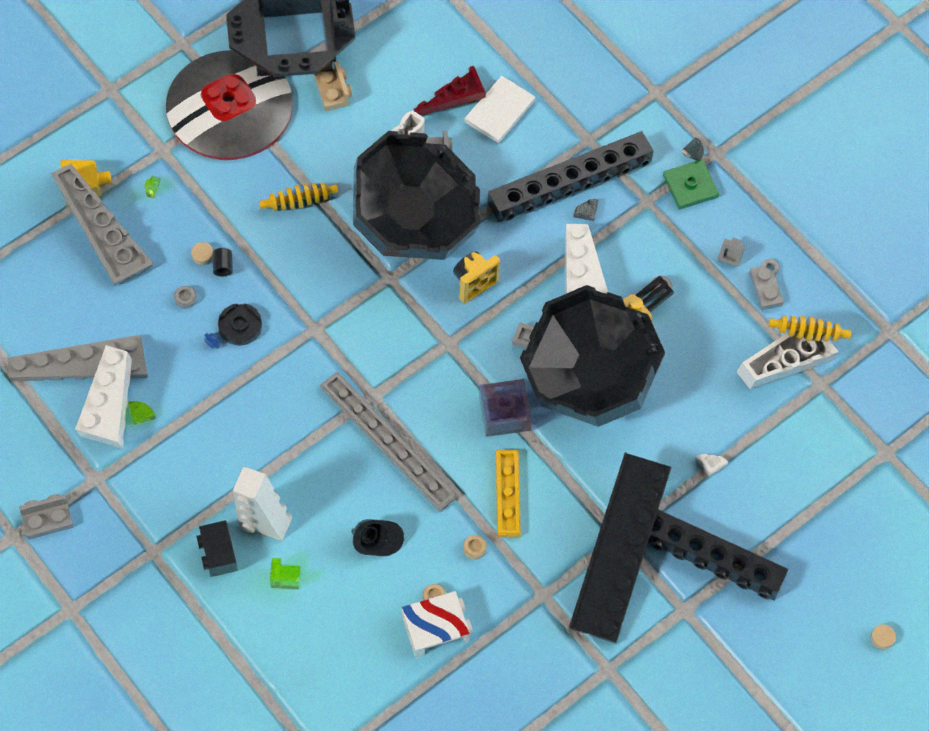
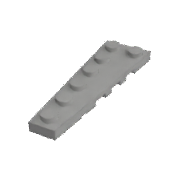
M72 164L51 173L114 286L153 267L149 257L128 235L125 228L119 224L115 216L105 207L97 194L90 189V186Z
M141 335L9 357L7 358L9 377L11 381L61 380L63 378L84 380V378L95 377L107 345L128 352L132 359L130 378H147Z

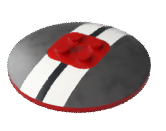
M233 50L206 54L186 65L174 78L166 98L168 122L178 140L195 153L218 160L243 159L269 148L285 132L293 109L292 93L285 76H257L256 65ZM227 96L234 98L231 102H225L223 99Z

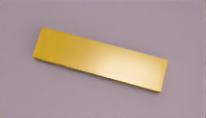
M496 450L497 538H520L519 450Z

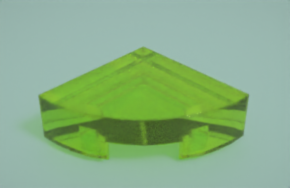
M151 176L150 179L146 180L144 187L147 197H155L161 181L159 177Z
M139 401L128 402L134 425L156 419L154 411L147 404Z

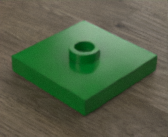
M703 159L663 171V177L679 210L719 197V192Z

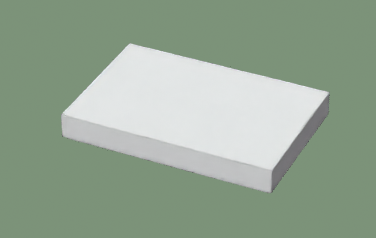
M501 76L486 93V98L481 99L465 117V123L499 144L535 102L536 97Z

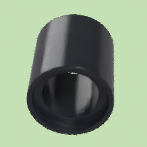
M227 248L215 249L212 252L213 274L220 277L231 275L233 273L232 251Z

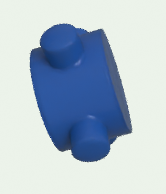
M205 333L204 336L206 338L204 341L212 349L215 347L218 349L220 347L219 339L213 333Z

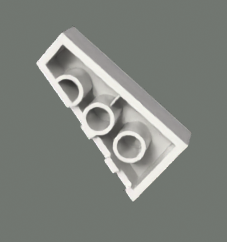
M566 224L565 294L585 285L595 287L597 291L607 294V286L588 224Z
M796 331L793 337L788 336L786 333L742 362L737 373L748 388L752 389L831 362L838 354V350L830 340L828 342L822 341V336L820 341H813V337L811 341H806L804 335L802 339L796 338Z
M106 345L75 428L81 437L122 449L132 359L127 351Z
M243 466L233 489L239 527L247 533L253 534L256 532L283 541L292 520V515L285 513L287 507L285 504L279 503L280 496L273 491L274 487L267 475Z

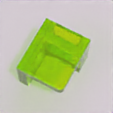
M272 558L270 571L271 588L299 589L300 566L282 565L281 558Z

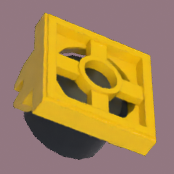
M475 251L463 257L456 264L453 273L460 281L459 298L463 303H467L499 282L500 259L497 255L485 260L479 252Z

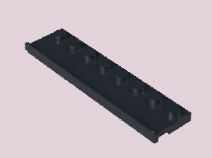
M627 452L624 453L569 629L614 644L617 643L670 475L671 466L628 454Z

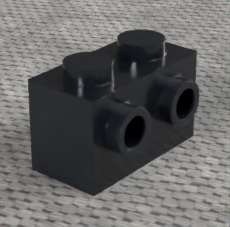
M224 520L199 526L200 535H196L199 549L204 548L206 556H202L201 559L204 570L209 569L210 577L238 571L227 521Z

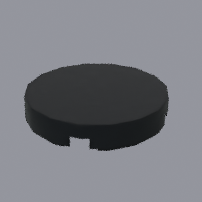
M232 304L226 307L219 315V333L230 344L238 346L247 345L255 341L261 334V315L256 308L249 304Z

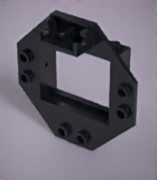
M242 0L226 14L229 49L255 64L257 76L273 75L274 77L333 71L332 62H336V56L355 40L352 6L349 0ZM321 13L326 51L268 55L264 17Z

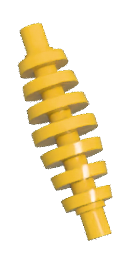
M322 182L320 183V188H317L316 183H311L312 189L309 190L307 184H302L303 191L301 192L299 185H294L295 193L292 194L290 187L286 188V195H283L282 190L278 191V197L271 193L269 194L270 198L259 201L260 209L272 208L273 211H278L277 206L280 205L281 210H286V204L289 203L291 210L295 209L294 202H297L299 209L304 208L303 200H306L307 206L312 205L311 198H314L315 203L320 202V196H322L323 200H327L329 194L338 193L337 184L327 186Z
M782 315L779 319L769 318L768 327L777 328L781 334H785L787 330V335L791 337L794 336L796 331V338L802 339L804 335L806 341H811L812 337L813 341H820L822 336V341L828 342L831 336V341L837 342L840 338L850 339L851 330L841 329L840 324L834 323L832 327V323L826 320L823 326V319L817 318L815 321V318L812 316H808L807 320L805 316H799L798 321L796 316H790L788 321L787 315Z

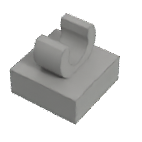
M734 237L732 240L724 239L718 260L738 267L745 245L740 244L741 240Z

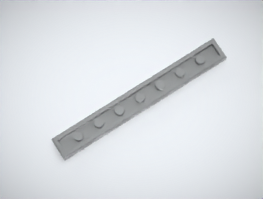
M338 372L320 385L321 389L439 512L457 499V494Z

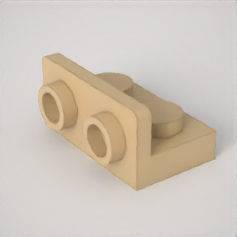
M338 61L334 62L333 71L314 74L325 112L350 106L349 97H352L351 87L349 84L346 85V72L344 67L340 68Z

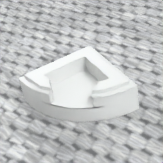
M701 454L696 458V461L709 477L728 465V461L722 456Z

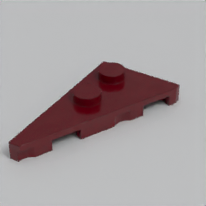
M475 66L469 67V72L463 77L457 76L452 82L434 93L435 97L428 102L422 101L414 108V112L423 116L486 98L484 87Z

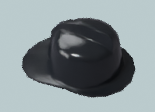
M364 519L355 528L351 529L353 546L358 553L363 555L390 556L396 553L404 542L402 528L392 521Z

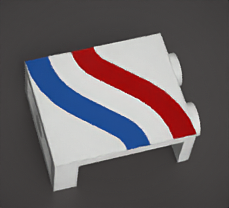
M456 591L401 607V615L415 658L423 656L424 649L460 638H463L465 643L469 642L470 633H473L470 620H465L464 618L465 605L463 599L457 597Z

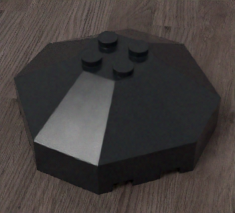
M387 131L356 159L353 185V226L383 256L445 260L475 234L480 224V188L476 186V175L447 145L426 143L428 139L426 133L410 132V135L397 134V131Z
M585 285L545 302L542 308V316L539 322L535 323L529 336L530 342L526 350L522 351L520 360L541 407L600 427L641 409L663 360L665 350L648 314L625 307L622 296L610 292L606 294L597 291L595 287Z

